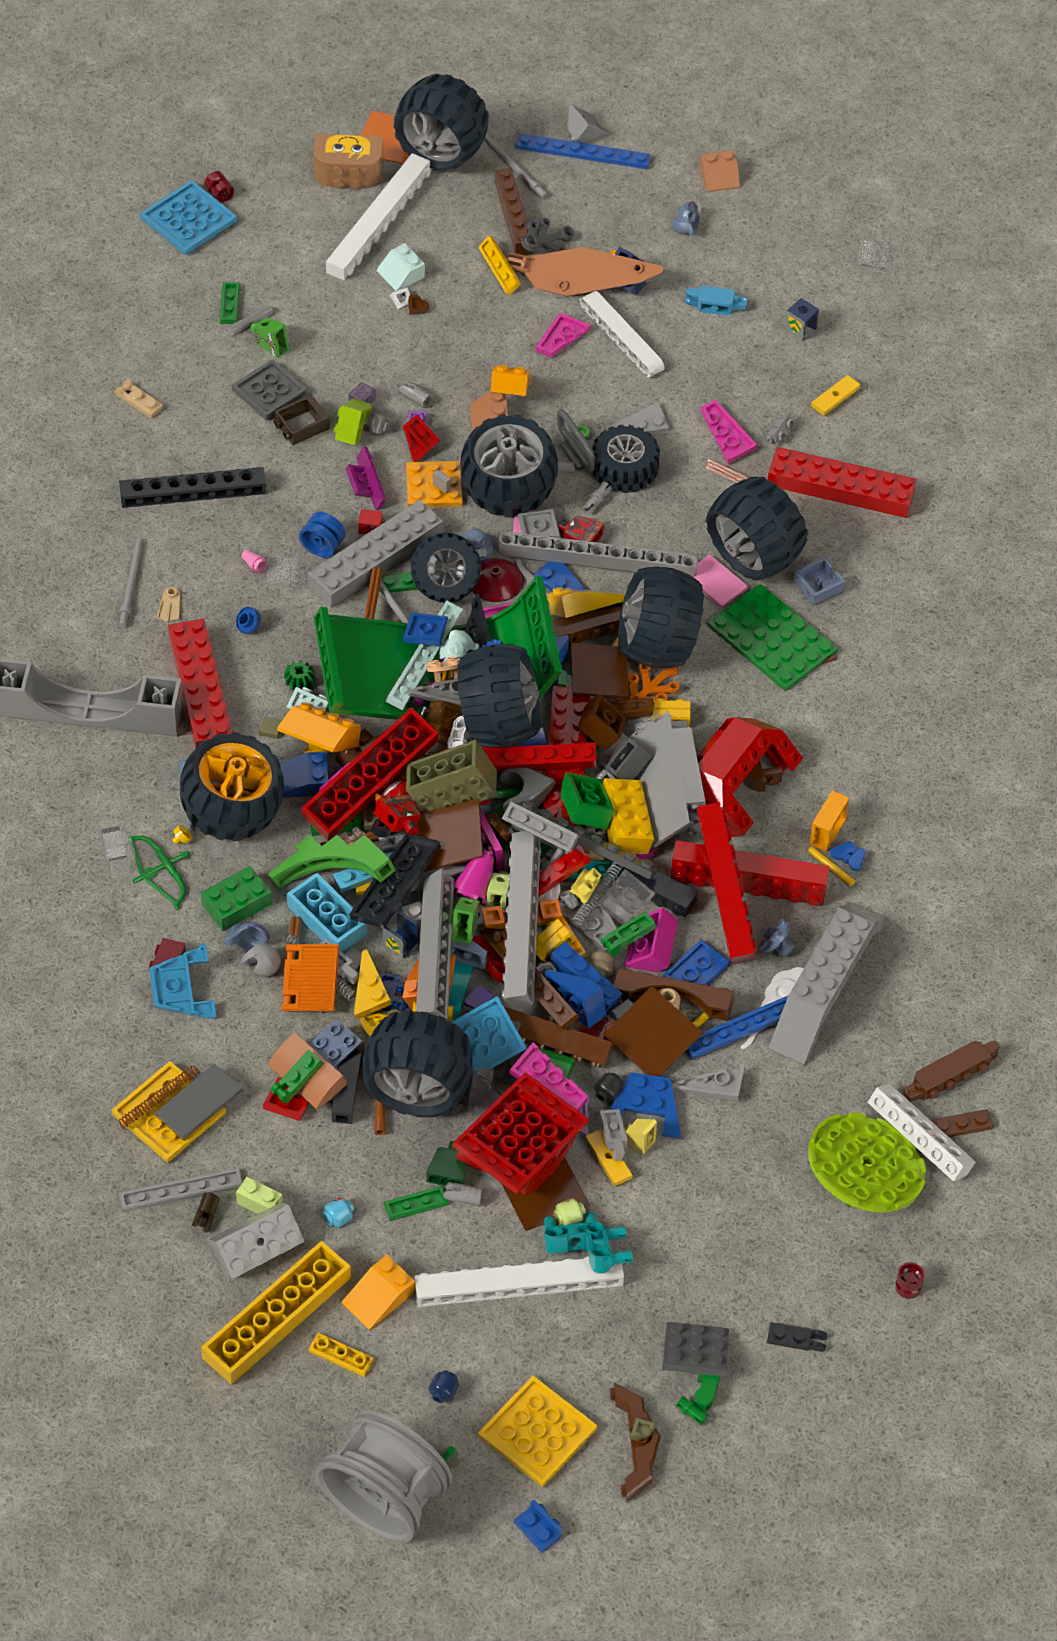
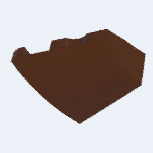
M493 812L485 816L491 828L506 843L512 839V833L516 832L502 819L499 813Z

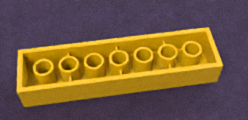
M320 1241L201 1347L202 1359L232 1385L351 1279V1266L324 1242Z

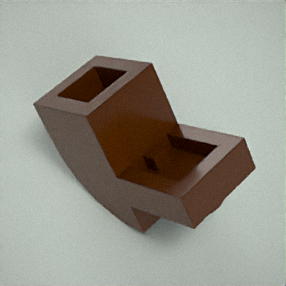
M759 760L743 780V783L751 790L765 792L766 785L773 786L782 782V768L778 766L762 769Z

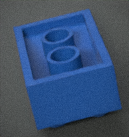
M326 752L305 753L280 762L284 776L283 798L315 796L319 792V788L328 781Z
M552 970L545 972L546 980L579 1017L577 1021L589 1029L606 1017L604 990L600 984L585 977Z

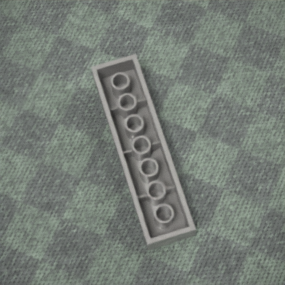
M418 500L308 572V587L332 608L369 584V576L372 574L374 567L381 568L382 574L411 556L418 545L427 537L443 533V520L421 500Z

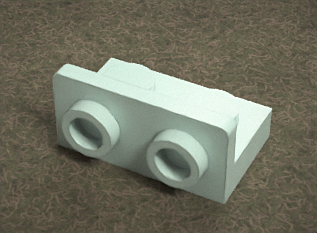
M296 687L287 705V708L291 709L292 706L307 702L311 703L315 708L326 709V712L329 708L327 697L321 694L317 697L313 695L312 690L305 687L302 689Z

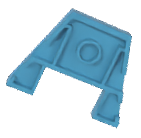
M206 944L149 968L154 1008L207 1019H216L214 1000L193 1002L188 965L208 963Z

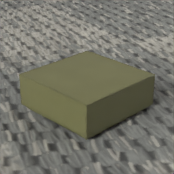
M264 717L259 735L278 739L280 731H277V727L282 720Z

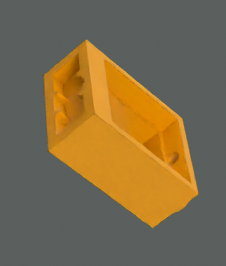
M831 791L812 823L809 845L827 852L846 820L849 797L842 793Z

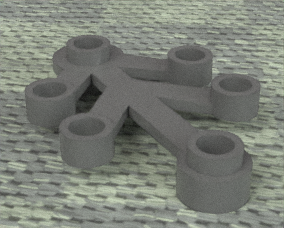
M543 218L539 222L541 227L539 237L536 238L535 231L539 226L536 221L532 220L527 224L528 234L522 237L521 243L526 250H535L540 254L552 253L551 250L554 252L563 251L566 249L557 246L552 241L560 239L562 241H569L574 237L575 232L570 226H564L560 232L547 235L551 222L548 218ZM539 244H542V245L546 246L547 248H549V249H551V250H546L545 248L541 247Z

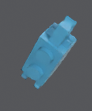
M700 285V289L687 288L685 291L687 296L685 298L686 304L698 306L697 309L700 312L728 316L732 314V310H746L747 298L735 295V290Z

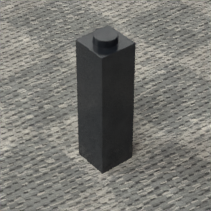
M353 1052L339 1065L338 1071L344 1076L347 1085L334 1096L332 1122L352 1124L362 1064L361 1053Z

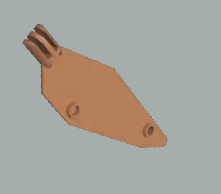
M584 247L535 256L510 252V257L507 259L514 271L526 274L535 289L564 296L641 283L661 274L664 270L661 265Z

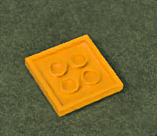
M460 461L406 462L408 507L418 500H421L427 507L462 506ZM437 469L451 478V490L447 494L433 485V472Z

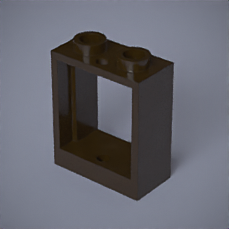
M312 394L274 411L275 419L273 421L275 427L282 431L285 440H289L292 445L330 429V417ZM308 411L316 422L293 432L286 421Z

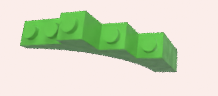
M309 835L295 846L297 852L272 870L269 876L274 885L281 889L303 875L330 868L359 870L373 876L379 882H382L396 870L391 860L365 835L351 846H348L338 835L321 846Z

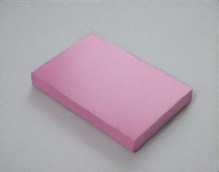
M710 554L697 563V572L694 578L702 584L703 594L721 609L748 590V586Z

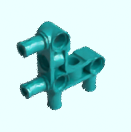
M594 1212L585 1214V1223L557 1226L554 1217L549 1216L544 1219L545 1231L543 1235L545 1250L548 1253L556 1254L570 1250H586L589 1252L590 1266L593 1272L598 1274L607 1273L614 1265L633 1263L631 1250L613 1252V1250H610L608 1240L626 1239L625 1226L607 1228V1226L597 1221Z

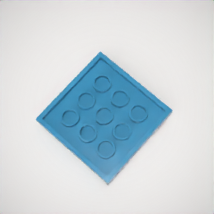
M190 180L140 213V219L184 255H187L237 222V216L193 180Z

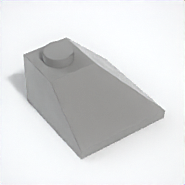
M573 104L569 106L568 131L575 142L587 144L608 135L607 131L592 113Z

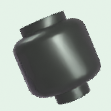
M605 1073L594 1085L596 1097L602 1102H614L624 1089L623 1079L616 1073Z

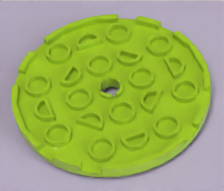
M850 1112L849 1115L841 1116L840 1114H835L820 1122L811 1135L808 1144L810 1166L824 1188L843 1203L870 1212H894L911 1205L918 1198L925 1184L926 1167L923 1158H920L917 1153L918 1148L893 1125L877 1117L875 1120L866 1117L864 1113ZM865 1160H867V1161H869L871 1164H867V1163H866V1164L864 1165L863 1163H864Z

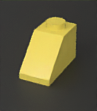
M636 1119L633 1124H628L625 1128L627 1144L644 1155L655 1143L657 1121L654 1119Z

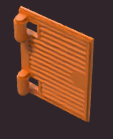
M286 944L287 959H285L282 994L284 1000L281 1011H335L339 944ZM295 952H299V959H295ZM292 996H296L295 1004H291Z

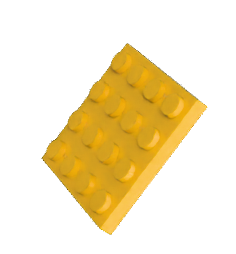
M169 1061L111 1110V1114L117 1120L122 1119V1116H125L132 1109L141 1105V1102H144L153 1093L169 1084V1081L178 1077L182 1071ZM187 1079L188 1083L181 1084V1088L178 1087V1090L175 1089V1092L171 1090L172 1095L169 1094V1097L165 1095L166 1099H163V1101L159 1100L160 1103L156 1106L153 1105V1109L150 1108V1111L147 1110V1113L143 1111L144 1116L141 1115V1118L137 1116L138 1120L134 1119V1122L131 1121V1125L128 1124L127 1127L167 1163L226 1114V1109L223 1107L184 1141L156 1117L155 1112L193 1082L192 1079L191 1081Z
M532 1376L478 1432V1437L543 1488L593 1435L598 1425L535 1376Z

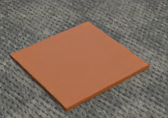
M372 110L361 135L383 136V160L404 164L410 155L404 152L401 144L396 140L394 129L395 116Z

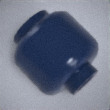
M447 1370L436 1373L428 1388L432 1399L438 1403L452 1401L459 1388L457 1376Z

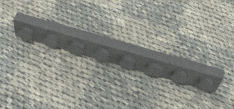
M522 801L517 804L578 834L577 844L648 879L656 875L658 868L653 866L652 862L641 860L634 853L625 852L619 849L618 845L607 843L600 836L591 835L585 832L584 828L573 826L566 819L551 815L552 813L548 810H540L534 807L535 805L532 802Z

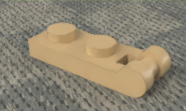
M126 380L123 382L122 387L114 390L116 396L150 418H153L163 409L162 403L134 386L130 380Z

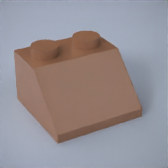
M734 150L700 154L699 169L707 192L740 188L738 164Z
M487 392L470 404L472 431L488 418H496L498 415L503 414L508 416L505 393Z

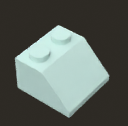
M404 243L388 253L377 268V272L395 291H398L425 278V263Z

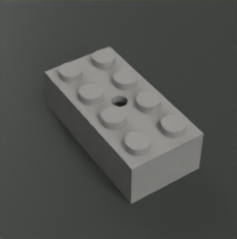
M282 1202L209 1239L225 1276L231 1279L305 1242L289 1205Z

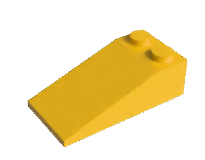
M557 587L553 589V592L547 593L551 615L567 618L623 602L625 594Z

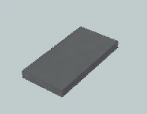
M214 1063L156 1111L155 1115L184 1141L242 1092V1087Z

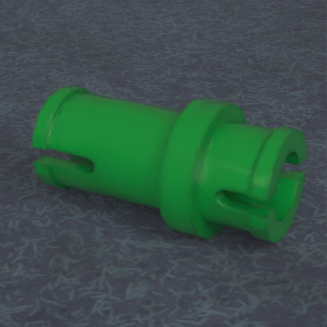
M683 1395L675 1406L682 1410L681 1413L683 1415L687 1414L701 1426L709 1415L694 1405L695 1402L693 1400H688Z

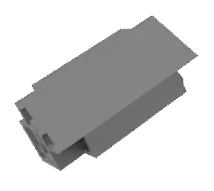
M668 710L663 714L662 719L659 721L653 720L643 727L644 730L642 732L629 736L630 739L652 755L651 759L634 779L641 780L654 836L651 848L657 847L669 838L702 834L697 807L705 805V797L691 727L687 726L686 720L671 721Z

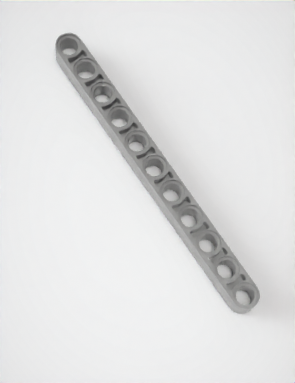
M503 532L499 536V552L504 556L637 572L638 569L645 567H669L683 571L692 577L697 572V558L692 554L515 532Z

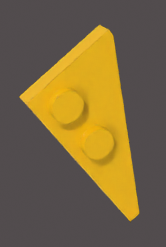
M367 949L362 951L354 1009L356 1019L392 1004Z

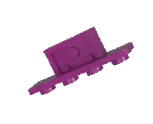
M363 446L357 456L359 465L348 464L346 472L354 495L370 497L374 509L380 510L386 501V496L368 447Z

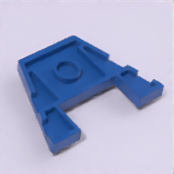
M631 1072L624 1083V1089L615 1099L610 1110L619 1109L621 1118L624 1111L665 1117L662 1136L680 1139L681 1132L671 1079Z

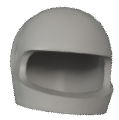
M265 942L254 946L241 959L244 966L257 963L253 973L261 977H269L275 974L281 963L279 952Z

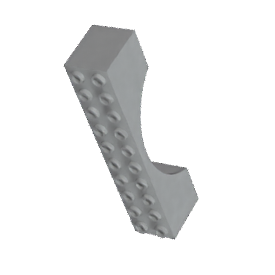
M0 658V716L177 736L183 710L182 683L180 678L144 674L136 683L123 689L88 691L73 688L51 679L30 661Z

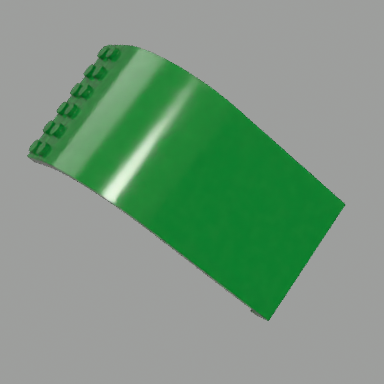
M535 576L514 603L503 611L486 618L492 641L493 639L504 642L503 644L516 645L527 650L535 672L540 698L562 673V665L560 664L559 649L555 640L556 634L553 630L552 617L550 616L546 586L544 585L543 577ZM320 607L313 616L329 713L398 720L407 712L408 706L405 705L404 709L401 710L386 702L420 645L403 641L408 623L328 614L327 607ZM467 624L453 626L451 631H465ZM438 653L433 660H439ZM426 671L417 687H425L428 683L435 682L434 672ZM424 700L425 703L423 705L430 708L425 718L427 723L453 725L454 721L459 716H462V711L459 707ZM423 705L421 707L416 708L418 709L416 711L418 714L420 713Z

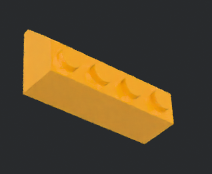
M302 702L301 705L292 706L277 727V731L325 750L337 752L359 746L361 725L354 723L352 719L341 718L339 714L328 713L324 708H315L311 703Z

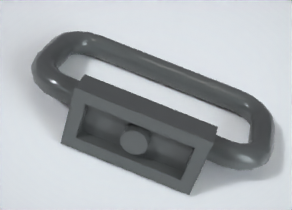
M560 409L557 412V425L565 441L560 443V447L569 460L574 462V467L577 471L583 468L593 471L595 469V454L592 447L568 413ZM565 423L574 434V437H572L570 433L567 431Z

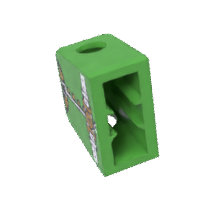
M266 317L259 323L254 322L251 325V331L256 335L257 344L276 358H279L290 349L284 323Z
M463 897L459 899L454 908L451 941L471 944L478 923L480 903L478 900ZM468 924L466 929H463L461 926Z

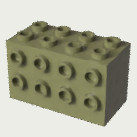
M473 740L408 763L406 791L422 813L479 799V802L496 797L497 770L477 740Z

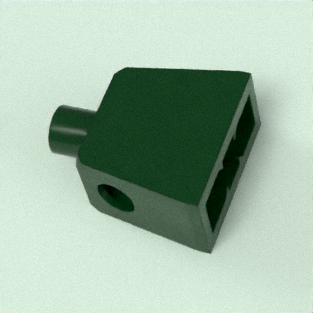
M454 1141L449 1142L448 1148H437L426 1171V1182L446 1186L450 1182L465 1185L466 1163L456 1159L458 1150L452 1147Z

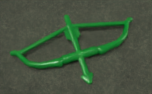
M124 835V838L129 840L140 872V876L133 879V883L144 879L170 900L176 910H179V904L186 895V889L181 874L177 872L172 864L182 858L186 859L190 852L182 851L180 855L169 860L163 849L152 839L145 836ZM133 840H142L149 843L163 864L155 868L149 867L143 870ZM166 868L179 884L181 895L177 901L149 880L155 877L156 872Z

